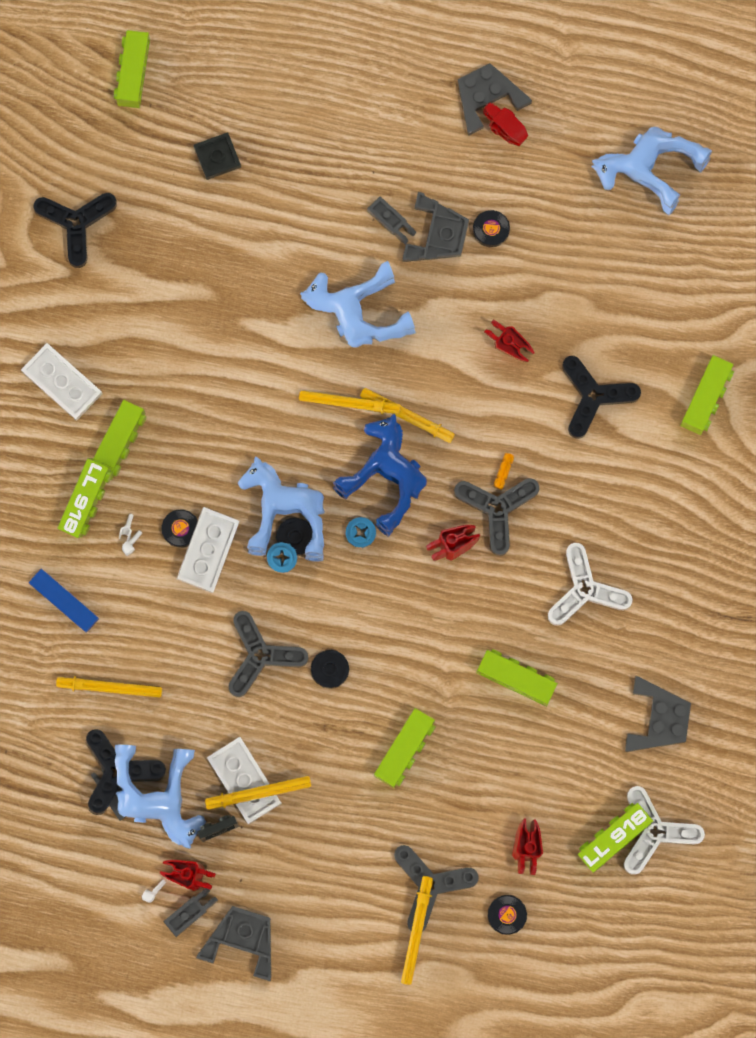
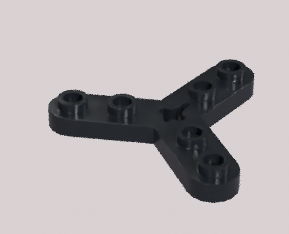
M104 193L74 211L48 198L40 197L35 200L33 208L38 216L67 229L69 263L74 268H82L86 265L88 259L86 228L113 212L117 207V200L113 194ZM79 219L80 225L77 224L74 227L73 222L70 220L76 221Z
M568 356L563 361L562 369L582 396L568 428L570 436L575 439H581L586 435L600 405L634 403L641 396V389L635 383L598 385L581 360L576 356ZM592 391H595L596 395L604 394L603 396L596 397V400L588 396L591 395Z
M94 729L88 732L86 744L103 769L104 774L88 801V809L94 815H101L109 807L120 786L117 784V775L113 780L111 779L113 776L112 769H116L115 749L101 730ZM159 760L129 761L128 773L131 782L159 781L165 775V765Z

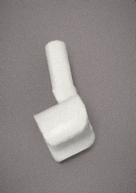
M129 514L125 526L120 529L119 539H121V535H127V541L130 540L132 532L130 525L133 514Z
M140 530L132 539L123 544L122 551L126 556L134 552L135 549L132 545L142 534Z
M163 879L152 892L146 889L142 895V900L151 903L158 891L166 884V881Z

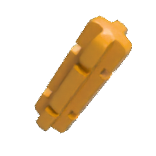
M510 453L504 454L497 479H495L493 485L496 489L502 490L504 488L511 468L510 464L514 460V455Z

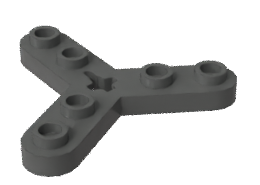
M528 478L497 497L469 482L461 481L455 486L454 495L458 500L488 515L490 549L496 556H503L508 552L510 546L508 514L536 497L539 492V484L536 480ZM498 504H500L501 509L503 511H498V513H495V508L491 505L497 506Z
M240 611L235 614L233 622L248 652V656L229 683V691L233 696H244L265 666L299 668L307 664L309 657L304 648L266 645L250 613ZM262 650L263 654L271 655V657L265 656L262 657V660H258L255 654Z
M401 845L395 850L394 858L396 862L418 886L417 892H420L423 876L431 877L435 882L433 885L435 889L430 891L432 897L429 899L422 932L427 927L437 894L471 888L479 880L478 873L473 868L433 874L409 846ZM417 894L407 922L410 931H412L417 906Z

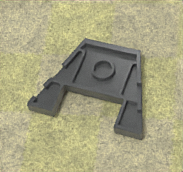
M491 63L458 79L468 135L483 129L484 125L476 111L485 107L490 102L493 103L508 95L517 111L532 104L531 98Z
M418 191L415 210L433 213L426 247L406 244L402 262L461 257L469 219L450 208L442 206L438 201L430 199L424 193Z
M635 676L633 695L652 697L648 736L627 734L625 752L685 743L691 703Z
M232 906L196 958L214 964L220 944L259 956L253 976L271 982V918Z

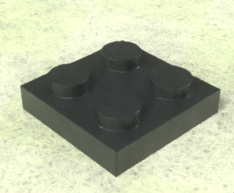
M228 132L193 145L206 180L241 168Z
M226 815L219 818V822L214 825L211 822L200 827L201 830L197 831L201 841L205 842L239 827L236 818Z

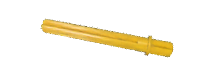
M364 388L360 394L362 399L374 401L385 399L386 402L395 403L367 388ZM402 406L400 414H395V416L432 434L434 438L438 437L448 443H451L454 439L455 434L443 428L442 424L438 425Z
M300 391L299 400L305 402L381 412L382 415H384V412L400 414L401 412L400 404L389 403L385 399L374 401L309 391Z
M76 676L74 678L57 677L56 687L69 688L73 692L75 690H89L159 698L162 696L161 687L84 680Z
M309 776L229 794L223 795L221 793L220 796L206 798L205 805L207 810L220 807L225 809L226 806L310 788L311 780Z
M428 876L422 877L420 892L416 893L418 895L417 906L401 983L406 985L412 984L427 906L430 897H432L430 891L433 878Z

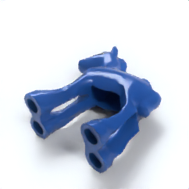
M395 413L390 418L365 424L364 432L367 435L382 440L380 447L371 454L364 467L356 474L339 477L333 482L335 485L333 486L334 491L343 499H347L376 473H380L384 478L399 485L400 499L398 505L391 513L381 515L376 519V527L387 537L400 524L403 515L410 508V498L418 499L420 491L427 484L426 477L419 470L421 466L413 459L409 462L399 453L403 430L400 424L396 422Z

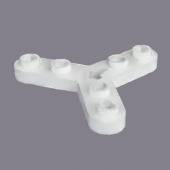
M572 543L568 546L566 557L574 587L549 610V622L556 626L564 624L587 601L617 610H627L632 604L631 594L625 590L594 582L584 546L580 543ZM582 580H584L586 587L591 589L588 591V594L580 591L583 587Z
M635 786L628 791L627 800L629 804L633 803L636 805L639 803L654 822L642 832L626 857L624 869L627 873L631 875L640 873L660 842L695 845L704 839V830L699 825L661 822L644 788ZM656 826L657 830L665 831V834L661 833L653 837L650 830Z

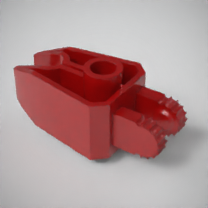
M491 102L485 106L483 113L491 121L489 126L494 134L499 135L509 144L520 146L527 139L528 133L525 126L515 117V114L510 109L504 107L501 110Z
M493 319L491 324L502 332L501 335L497 337L488 329L484 333L495 341V349L516 360L528 362L529 360L520 353V348L533 355L535 352L531 345L513 326L505 328Z
M461 525L442 530L439 539L426 545L428 551L438 547L441 548L440 551L431 556L433 561L444 557L452 561L470 550L480 538V533L468 536L475 532L476 526Z
M524 818L516 832L512 856L515 860H518V874L524 873L525 861H530V875H535L537 859L543 855L541 831L536 819L531 822L530 832H528L526 818Z
M183 860L163 861V864L172 866L173 870H175L172 873L160 871V874L166 879L192 891H196L200 887L212 889V885L206 882L203 883L202 878L203 875L215 878L216 873L205 870L202 864Z

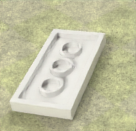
M48 343L21 369L31 381L76 421L103 394L102 391Z
M203 507L176 579L213 593L239 521Z
M241 737L207 757L228 793L269 785V782ZM277 795L238 803L236 806L249 825L282 803Z

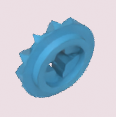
M355 518L346 527V538L354 547L364 548L371 545L374 541L376 528L367 518ZM357 528L360 530L366 529L364 532L365 538L362 536L356 537Z
M284 542L275 543L267 553L269 566L280 573L292 570L298 558L296 549L291 544ZM282 550L284 555L289 557L284 560L283 565L281 558L275 557L279 556Z

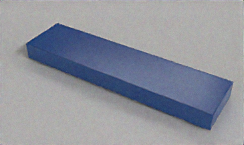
M40 569L29 581L33 588L85 633L99 620L94 613L43 569Z

